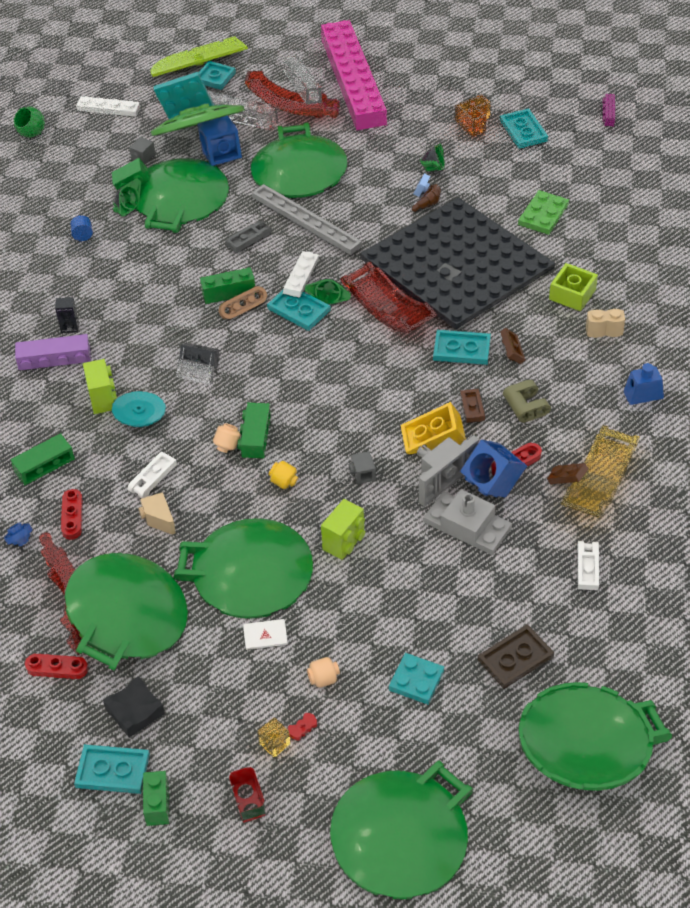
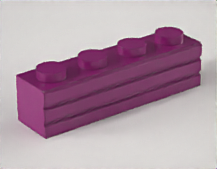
M605 94V98L602 100V122H604V126H614L615 94Z

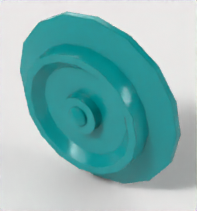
M143 391L126 393L118 397L112 404V414L115 419L122 424L132 427L149 426L159 421L165 414L166 405L160 397Z

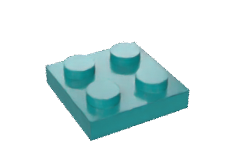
M208 61L199 71V74L205 86L222 90L236 74V69Z
M405 653L389 684V691L429 705L444 673L445 666Z

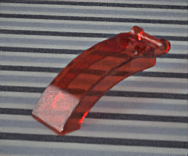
M247 71L245 78L246 86L267 104L296 115L314 116L316 118L323 117V115H330L332 118L338 117L339 100L327 99L325 93L308 94L291 91L272 82L263 74V71Z
M371 262L365 263L360 269L340 278L341 283L351 291L370 314L384 325L396 331L410 333L437 316L436 312L427 302L421 303L407 296L391 282L379 267L375 268ZM365 273H370L356 282L353 281Z
M44 532L39 536V540L44 547L41 550V555L51 568L47 575L65 596L68 581L75 569L67 558L62 547L58 548L52 542L51 534ZM65 601V610L63 617L60 618V622L70 633L69 638L66 640L67 645L77 655H80L76 652V649L82 637L79 635L80 632L75 625H71Z

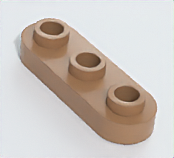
M257 286L222 303L219 306L220 316L223 319H232L262 304L267 298L266 290ZM255 293L258 294V299L254 297ZM240 300L244 302L243 306L240 305ZM225 308L229 309L228 314L225 313Z

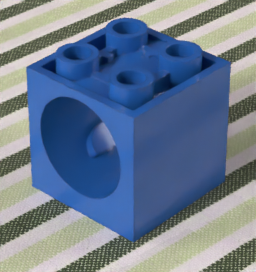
M228 115L197 124L202 153L211 166L242 158L238 129Z
M481 439L460 472L465 475L466 481L479 487L478 491L483 495H492L496 498L498 496L507 497L527 465L502 444ZM495 460L496 473L493 479L491 480L489 477V469L492 462Z

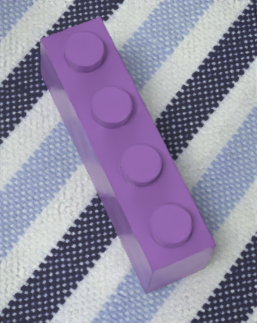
M88 334L16 342L15 359L18 369L27 370L91 362Z

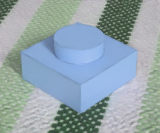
M424 173L413 193L414 195L419 197L422 192L425 193L430 185L427 183L430 176Z

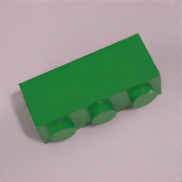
M251 267L201 277V292L205 305L232 299L254 288L255 278Z
M247 402V408L243 410L242 415L244 424L240 426L242 438L238 440V450H241L243 458H265L271 419L270 403Z
M60 433L10 460L15 474L25 486L75 460L71 445Z

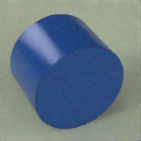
M76 216L71 220V233L75 240L86 241L92 237V223L88 217Z

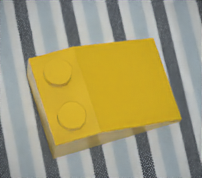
M451 402L401 425L407 454H416L422 445H426L430 450H433L448 437L459 445L466 440L461 415Z

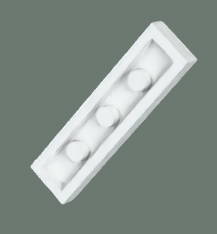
M81 96L76 108L77 111L136 117L140 109V102Z
M302 251L283 288V294L296 297L301 296L318 262V254Z

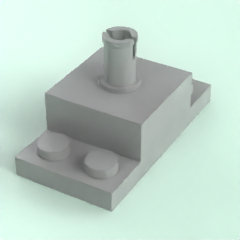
M473 435L468 440H464L461 445L448 437L433 450H430L426 445L419 447L417 455L422 457L421 475L419 477V503L425 507L464 476L460 470L479 443V439Z
M462 489L456 496L443 491L423 517L424 523L491 555L495 553L512 529L511 522L495 515L496 505Z

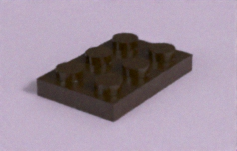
M526 624L480 653L477 660L500 686L505 689L552 659L554 651Z

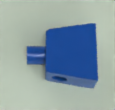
M646 363L642 366V369L630 372L624 388V394L629 405L664 398L663 380L657 367Z

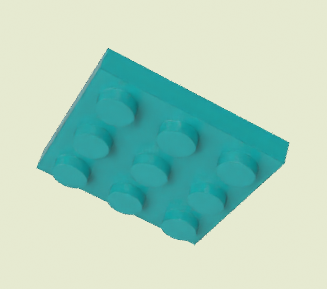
M199 72L154 86V92L168 119L180 115L179 112L185 109L195 108L208 103L209 106H214Z

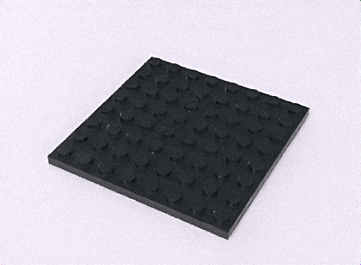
M459 197L360 253L362 261L455 329L460 328L555 268V262ZM446 263L462 271V273L453 277L452 281L444 278L450 275V269L444 267L440 269V272L438 269Z

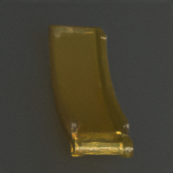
M602 425L584 462L589 468L580 482H573L567 488L561 505L600 518L610 505L620 486L640 436H630L609 429V426ZM609 436L630 444L628 446L619 442L606 439L605 437Z

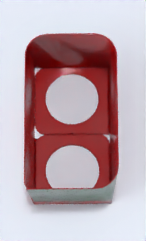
M246 767L231 772L229 779L231 786H233L232 789L236 802L239 803L238 808L243 823L265 816L264 798L255 770L251 767ZM245 784L253 788L252 796L246 799L238 795L239 787ZM248 804H256L258 806L257 808L244 811L245 806Z

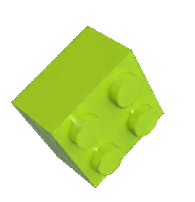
M565 263L550 284L549 300L582 311L596 291L598 274Z
M105 359L83 363L93 413L98 414L112 411V404L117 399L116 391H112L115 389L113 378H109L112 376L110 365L106 366Z
M343 499L321 524L322 550L341 560L347 554L349 555L353 551L354 545L365 536L364 509Z

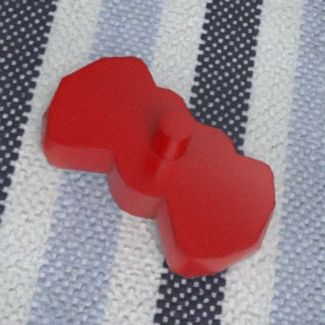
M304 713L303 719L298 720L296 725L288 726L287 732L289 737L299 741L306 733L311 732L312 728L317 727V719L311 713Z

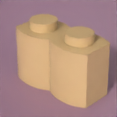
M591 310L587 312L586 332L588 337H618L623 335L625 325L624 310Z

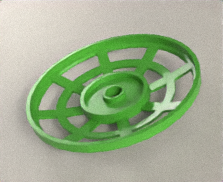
M209 103L185 109L179 112L180 115L168 119L151 131V135L156 136L191 127L198 123L245 111L242 105L209 106Z

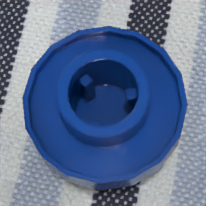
M19 522L7 530L8 534L4 537V540L8 545L18 544V546H22L29 541L28 538L33 528L29 523L22 525Z

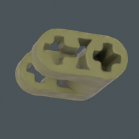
M531 379L510 385L503 391L504 398L521 423L543 417L551 410V406L546 399L542 398L529 403L526 401V399L536 395L539 390L536 383Z

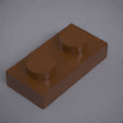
M504 328L500 333L502 343L506 348V355L511 361L522 364L526 359L518 336L509 329Z
M479 389L460 390L466 423L485 421Z
M585 463L557 465L551 470L547 480L550 485L580 482L589 468Z

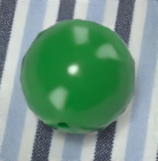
M27 106L19 109L15 114L14 127L21 136L33 138L43 132L45 118L40 110Z

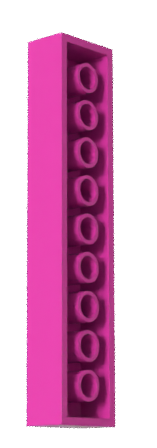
M350 20L321 25V40L356 130L387 125V109Z

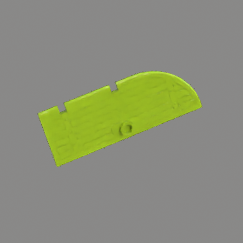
M235 36L223 39L222 42H213L193 48L191 51L186 50L167 56L155 63L150 73L155 77L192 65H202L206 61L248 49V47Z

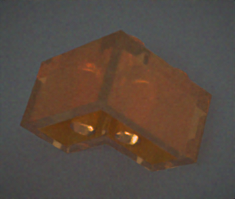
M480 94L456 104L455 121L472 137L485 132L486 119L490 118L491 102Z

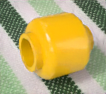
M285 461L275 462L268 474L270 475V481L282 489H287L289 486L293 487L299 478L296 476L297 469Z

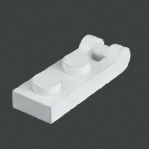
M160 452L129 483L127 490L133 494L137 493L140 498L148 497L150 491L177 465L176 459Z
M578 541V589L599 590V542H592L590 544Z

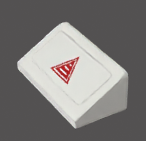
M284 619L243 625L246 650L288 645Z

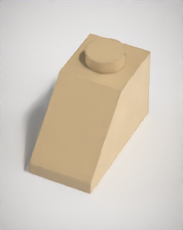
M163 492L140 499L141 507L138 508L141 519L145 518L148 526L169 534H176L174 520Z

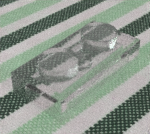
M180 358L178 359L176 377L210 385L213 382L215 366Z

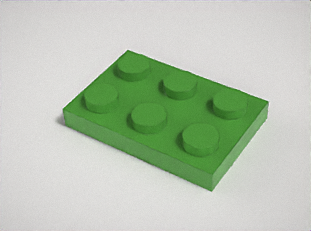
M538 190L519 218L518 225L549 235L568 207L569 199Z

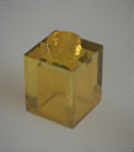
M275 717L258 730L259 744L273 757H276L290 745L289 730Z

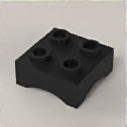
M139 676L118 693L103 699L105 709L129 738L165 714L163 704L150 692Z

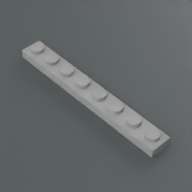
M263 184L252 192V198L351 255L362 247L361 240Z

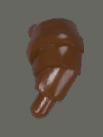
M437 184L429 186L424 195L412 206V211L416 212L420 208L424 209L436 205L440 199V187Z

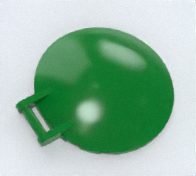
M309 122L304 123V125L277 126L279 139L260 149L251 163V174L254 182L260 186L264 184L286 198H302L322 193L325 188L335 186L347 170V157L344 150L330 139L311 135ZM305 131V134L283 136L284 133Z
M177 158L162 161L148 168L149 181L141 185L140 200L135 209L147 216L145 229L156 228L178 233L182 224H187V221L195 219L196 221L203 220L209 217L211 212L214 210L218 211L223 206L229 193L228 180L215 165L211 166L209 162L203 160Z
M243 519L222 526L210 534L203 542H181L179 546L178 567L174 571V579L194 582L201 598L209 606H214L225 615L244 619L271 616L272 612L280 609H287L297 601L302 592L306 591L313 574V559L306 541L289 526L269 519ZM188 554H194L192 570L185 569Z
M109 553L93 557L85 561L74 571L65 590L64 599L66 601L67 616L71 625H75L80 632L79 635L82 637L76 652L81 655L84 653L108 665L109 669L115 671L121 658L140 657V659L157 656L158 653L170 649L181 637L187 623L188 609L186 599L176 580L156 563L137 555Z
M582 682L559 684L538 693L537 698L531 703L528 702L525 706L518 729L523 752L537 770L562 785L593 791L613 789L635 779L648 765L652 756L653 745L669 741L672 738V734L668 728H665L652 700L634 703L631 700L627 701L618 695L619 692L604 686L601 688L588 686V683ZM648 714L656 728V731L653 730L651 724L649 723L645 715Z
M440 760L432 765L423 775L408 771H385L363 778L345 792L332 816L330 839L339 866L359 887L375 895L381 894L393 897L392 899H412L414 896L428 895L440 889L453 878L464 860L468 844V829L460 805L472 794L474 789L469 784L465 785L445 768V764ZM438 774L459 791L455 796L434 779Z

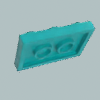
M529 108L500 115L501 124L518 149L548 141L547 133Z
M282 290L267 304L268 310L308 331L331 311L330 305L305 292H302L300 297L283 294Z
M437 330L433 361L488 365L491 334Z
M84 744L74 782L75 788L141 794L143 773L147 770L150 756L149 750Z

